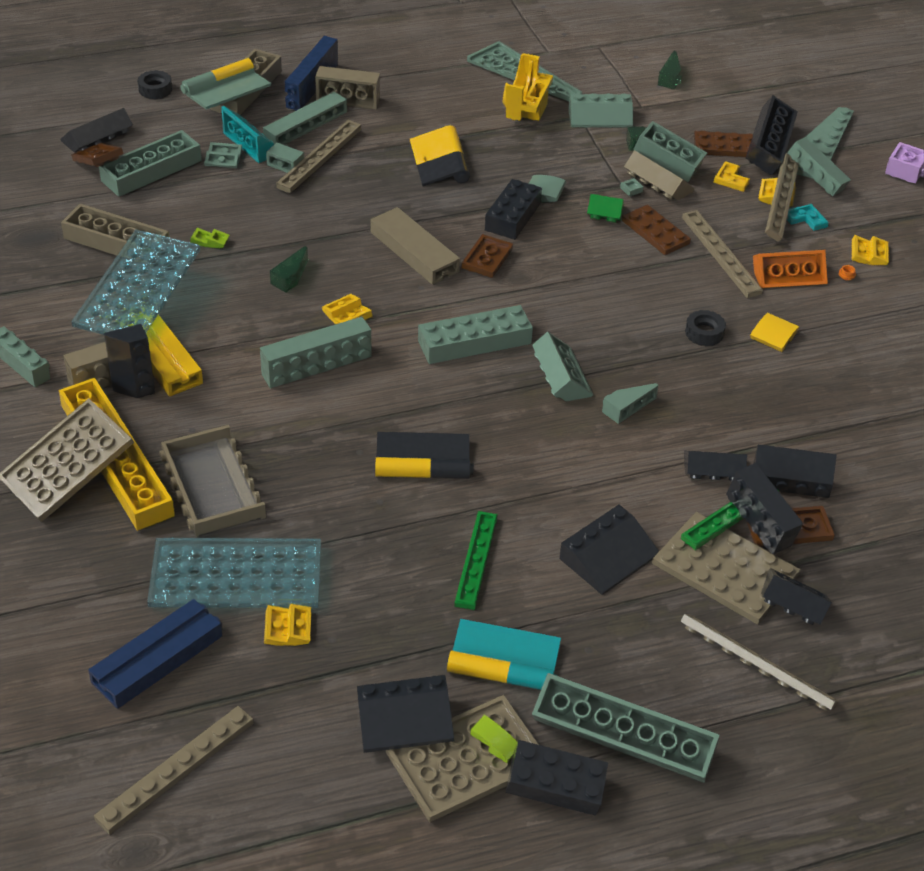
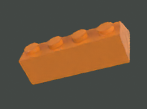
M825 250L762 253L753 256L754 274L761 288L828 284Z

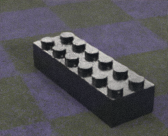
M772 95L761 109L745 159L761 168L762 171L772 175L783 163L798 111Z

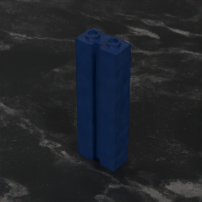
M323 36L285 80V92L288 93L285 97L286 108L297 111L303 108L315 94L316 74L319 66L332 68L338 66V39Z
M192 599L88 669L90 681L119 709L222 637V622L217 616L209 614L204 604H199L195 599Z

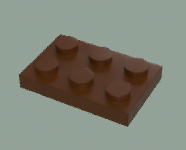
M482 234L462 261L461 268L493 278L513 250V243Z

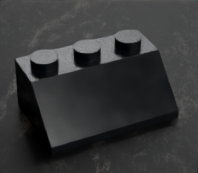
M684 450L685 474H690V478L701 479L702 475H708L711 480H721V476L729 477V481H732L736 471L747 467V454Z
M772 568L768 571L761 591V595L765 598L764 601L772 606L778 604L784 607L783 611L793 616L797 613L803 616L802 620L811 625H814V623L821 625L832 603L826 594Z

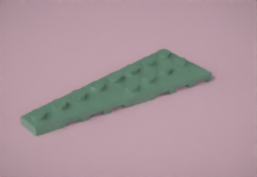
M498 41L468 55L467 61L515 80L521 54ZM539 66V73L553 75V81L549 87L548 94L568 102L570 94H582V91Z
M838 107L806 136L830 160H832L854 110ZM798 165V175L814 179Z

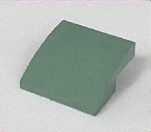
M210 142L204 165L237 168L242 154V145Z
M533 175L529 184L542 187V203L554 202L558 200L562 193L566 180L549 175Z

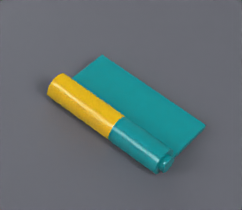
M460 619L453 651H450L447 672L541 690L547 674L555 675L554 671L561 638Z

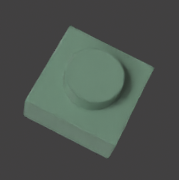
M635 178L621 182L620 188L629 197L643 192V186Z

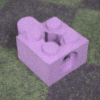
M899 142L889 157L885 174L916 184L920 176L924 177V150Z

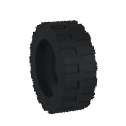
M151 70L144 72L138 77V91L144 98L162 99L171 94L172 80L168 73Z
M695 311L687 318L685 334L689 340L700 346H714L723 340L726 322L720 314L714 311ZM707 325L712 327L714 330L704 331L699 329L697 326Z

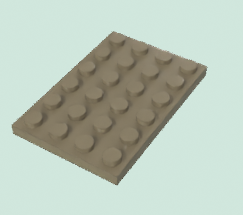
M88 398L1 471L0 480L42 522L135 442Z
M695 512L656 554L652 564L758 625L773 607L764 601L765 598L761 595L769 569L772 568L793 579L798 577L800 569L728 529L697 550H694L681 540V534L707 518Z
M504 695L453 717L452 725L455 740L453 742L386 750V754L429 823L507 786L512 758L508 763L504 762L489 752L488 745L471 735V729L483 715H486L500 725L517 742L522 740L538 744Z

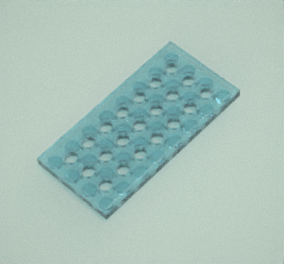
M135 229L71 321L72 327L104 335L106 332L129 327L128 325L142 324L147 333L200 251V245Z
M156 538L147 601L148 607H182L192 599H195L199 604H204L206 608H267L268 605L289 608L290 604L318 608L321 539ZM174 554L180 555L178 558H171ZM193 555H201L199 558H192ZM214 555H221L220 558H212ZM234 555H242L241 558H233ZM255 555H262V556H263L262 558H259V559L254 558ZM276 555H283V556H284L283 558H280V559L274 558ZM297 555H303V556H305L304 558H301V559L295 558V556H297ZM172 570L178 571L176 574H169ZM193 570L199 571L197 574H190ZM214 570L220 571L218 574H211ZM235 570L241 571L239 574H232ZM256 570L262 571L260 574H253ZM279 570V571H282L283 573H282V574H279V575H276V574H274V571ZM295 571H303V572H304L303 574H300V575L294 574ZM170 586L176 587V589L171 591L166 590ZM191 586L197 587L196 590H188V588ZM212 586L218 587L217 590H209V588ZM255 586H258V587L261 588L260 590H257V591L251 590V588H252V587H255ZM276 586L282 588L279 591L272 590V588ZM231 587H239L236 591L230 590ZM294 587H302V588H303V589L300 590V591H295V590H293Z

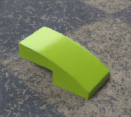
M196 228L190 243L209 248H223L230 235L213 229L212 233Z
M483 715L471 729V735L488 745L490 753L508 763L513 757L517 741L500 725L486 715Z

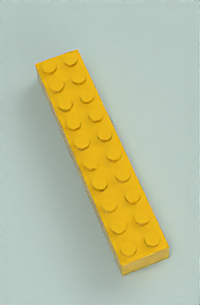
M95 378L59 390L61 406L67 416L89 398L135 442ZM136 442L101 471L137 531L175 516L172 498Z

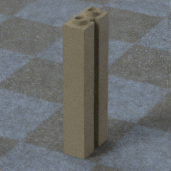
M398 207L371 219V233L432 285L443 280V276L447 275L450 277L460 271V258Z

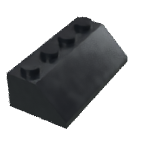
M122 108L68 131L60 140L73 152L89 148L88 146L92 144L103 143L102 140L106 138L109 141L115 138L118 133L123 135L129 132V128L133 124L125 108Z
M142 324L104 333L113 391L134 398L155 394L149 342Z
M758 444L754 463L759 466L779 492L829 498L833 487L837 454Z

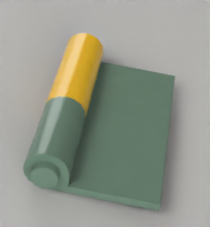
M246 58L184 80L180 87L183 94H186L207 110L269 87L271 83L255 73L252 61Z

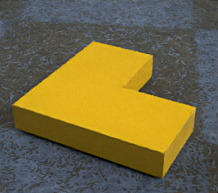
M724 162L713 183L744 192L750 179L737 175L740 169L739 165Z

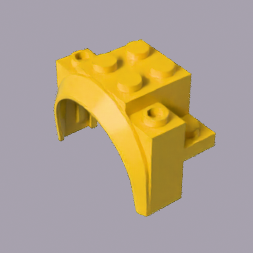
M521 54L513 85L505 83L503 104L506 108V118L521 121L522 117L540 120L547 106L549 87L553 81V75L539 73L540 56Z

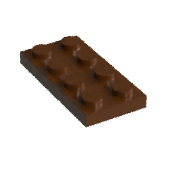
M695 131L694 145L707 152L706 155L746 157L753 134Z
M99 143L71 154L73 161L99 167L105 164L104 161L109 159L110 161L120 158L119 155L124 153L122 147Z
M648 204L622 215V221L664 255L687 246L691 242L690 237Z
M823 506L792 508L803 522V526L793 544L833 541L835 535ZM747 522L754 544L759 547L764 546L762 540L752 531L751 526Z

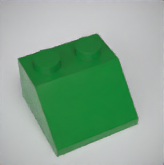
M591 194L587 215L591 216L590 219L593 220L604 218L607 219V222L611 223L621 221L625 205L624 199Z

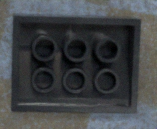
M618 504L561 543L559 559L601 595H604L651 562L659 550L636 518Z
M446 675L357 686L364 753L455 741Z

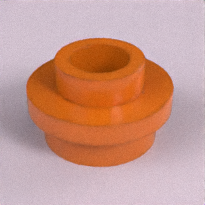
M844 265L839 270V276L844 280H852L856 277L855 268L851 265Z

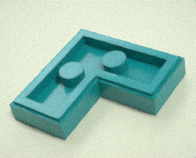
M812 204L788 210L786 220L791 225L805 221L813 231L828 227L829 222Z

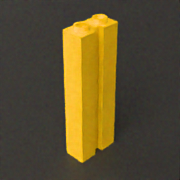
M153 307L140 311L139 316L135 317L132 314L120 319L121 329L142 324L148 337L153 375L169 397L203 384L201 368Z

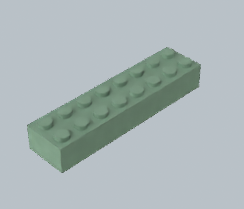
M550 673L546 676L532 713L534 720L703 783H705L720 737L719 734Z

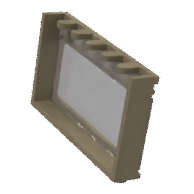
M229 425L161 442L160 459L166 463L164 464L167 476L171 475V486L177 490L175 491L178 503L182 502V513L184 517L188 516V528L190 531H194L196 538L199 535L250 520L266 518L265 503L261 502L259 491L255 492L253 478H249L247 465L242 463V454L236 449L235 438H231Z

